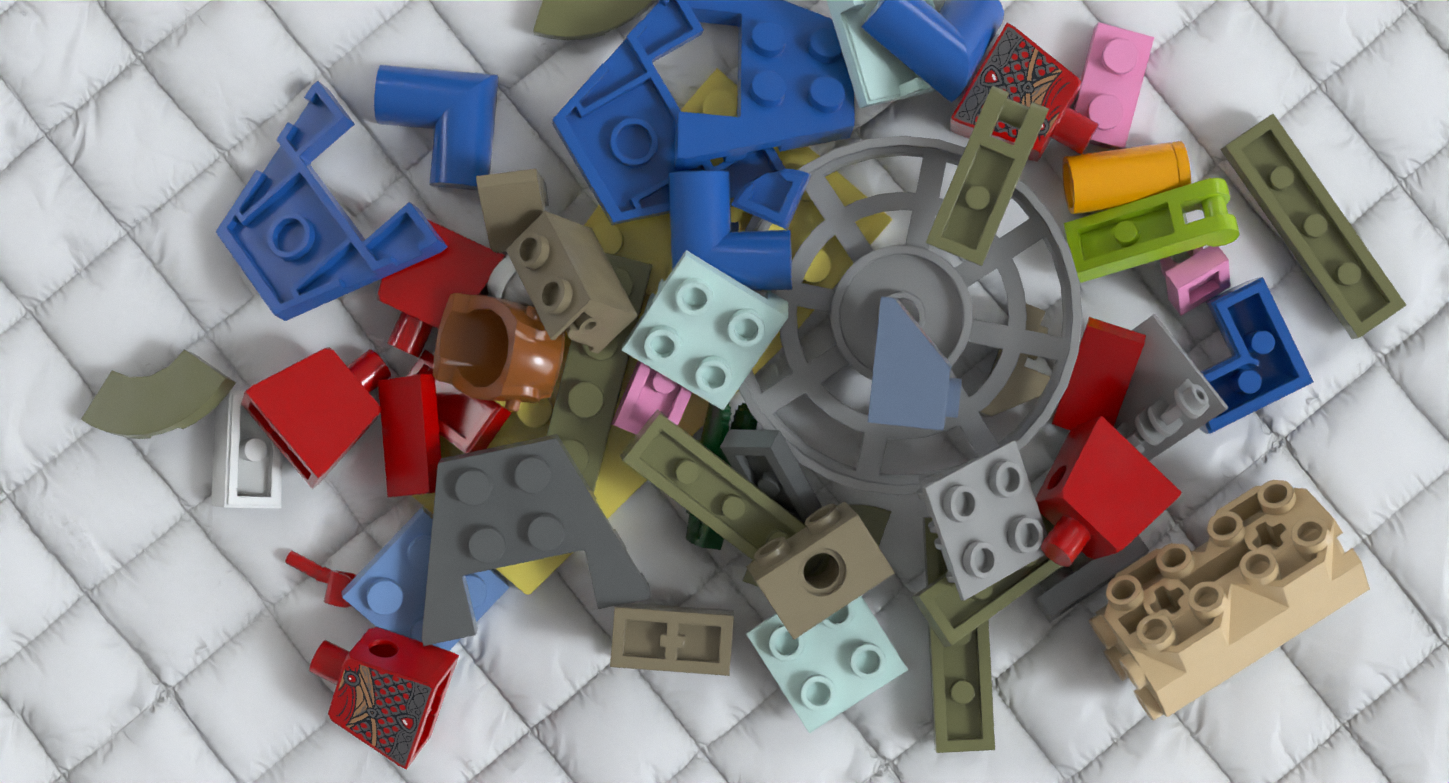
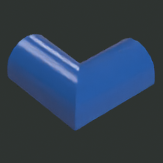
M878 0L861 27L952 103L961 95L1004 20V10L999 0H946L939 12L925 0Z
M380 65L375 83V119L381 125L434 129L429 185L433 187L478 190L476 176L489 175L491 170L499 77L495 74Z
M729 171L669 173L672 270L687 250L753 291L793 290L791 230L731 232Z
M1263 277L1244 282L1206 302L1232 356L1200 371L1229 407L1201 426L1199 429L1202 432L1211 434L1314 382Z

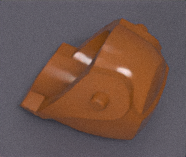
M450 294L437 334L433 376L437 381L451 384L471 398L506 401L505 408L517 412L521 402L539 403L540 399L551 397L562 364L565 330L555 340L550 339L534 306L526 307L510 300L487 295Z

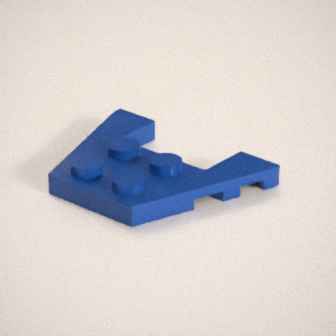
M659 0L646 17L626 36V39L604 64L602 63L552 119L553 127L611 225L670 214L669 173L729 171L730 201H733L743 186L755 178L771 171L786 169L772 147L747 152L745 159L723 162L717 166H713L710 160L698 162L695 169L674 170L675 123L678 111L681 110L653 65V62L702 35L704 29L687 0Z
M687 0L700 23L738 27L737 117L678 111L675 123L674 170L695 169L698 162L723 157L724 162L741 160L746 158L747 152L778 147L779 152L851 137L855 126L854 89L831 18L784 0Z
M319 81L315 82L304 96L309 103L295 124L287 122L276 140L280 147L263 173L258 170L254 172L216 230L219 238L275 316L284 321L439 254L448 247L420 209L411 202H408L367 239L363 237L311 166L313 160L355 125L330 90Z

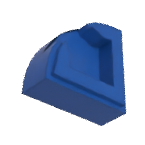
M783 169L765 173L743 186L731 205L788 230L811 174L795 169Z

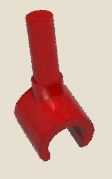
M293 550L287 555L286 564L316 579V581L327 583L324 597L325 603L343 608L352 606L342 598V590L356 577V574L322 567Z

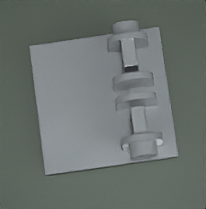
M1155 314L1132 329V331L1146 335V339L1114 424V428L1149 461L1229 408Z
M1015 440L1006 442L944 476L941 471H933L918 478L921 488L917 490L918 498L924 500L928 515L933 519L928 524L930 532L937 533L939 536L934 541L935 547L941 550L948 569L946 573L947 581L955 583L961 600L965 601L1045 555L1040 546L1046 538L1047 532Z

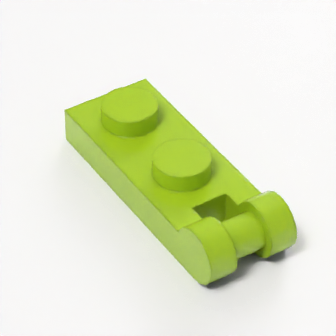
M1222 178L1204 179L1063 223L1079 282L1083 283L1202 246L1219 247L1237 240L1240 232L1236 217L1228 214L1226 206L1230 201L1227 182ZM1194 210L1203 211V219L1190 223L1187 222L1185 213Z

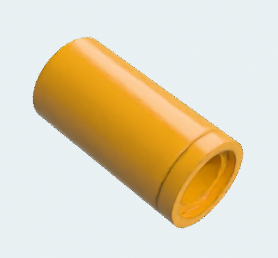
M1182 141L1079 154L1063 158V186L1067 207L1071 214L1108 210L1191 184L1189 158Z

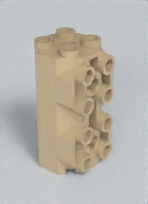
M1270 480L1262 486H1255L1216 511L1215 515L1210 518L1207 527L1209 540L1193 551L1184 544L1175 543L1168 544L1162 549H1155L1118 572L1115 578L1108 583L1106 590L1108 603L1095 612L1096 616L1089 619V623L1097 637L1106 647V650L1103 652L1116 674L1122 681L1129 678L1137 688L1133 691L1134 695L1151 720L1154 721L1162 715L1166 717L1172 715L1370 590L1363 564L1353 548L1344 552L1337 538L1343 534L1342 530L1330 513L1306 488H1293L1289 482L1284 480Z

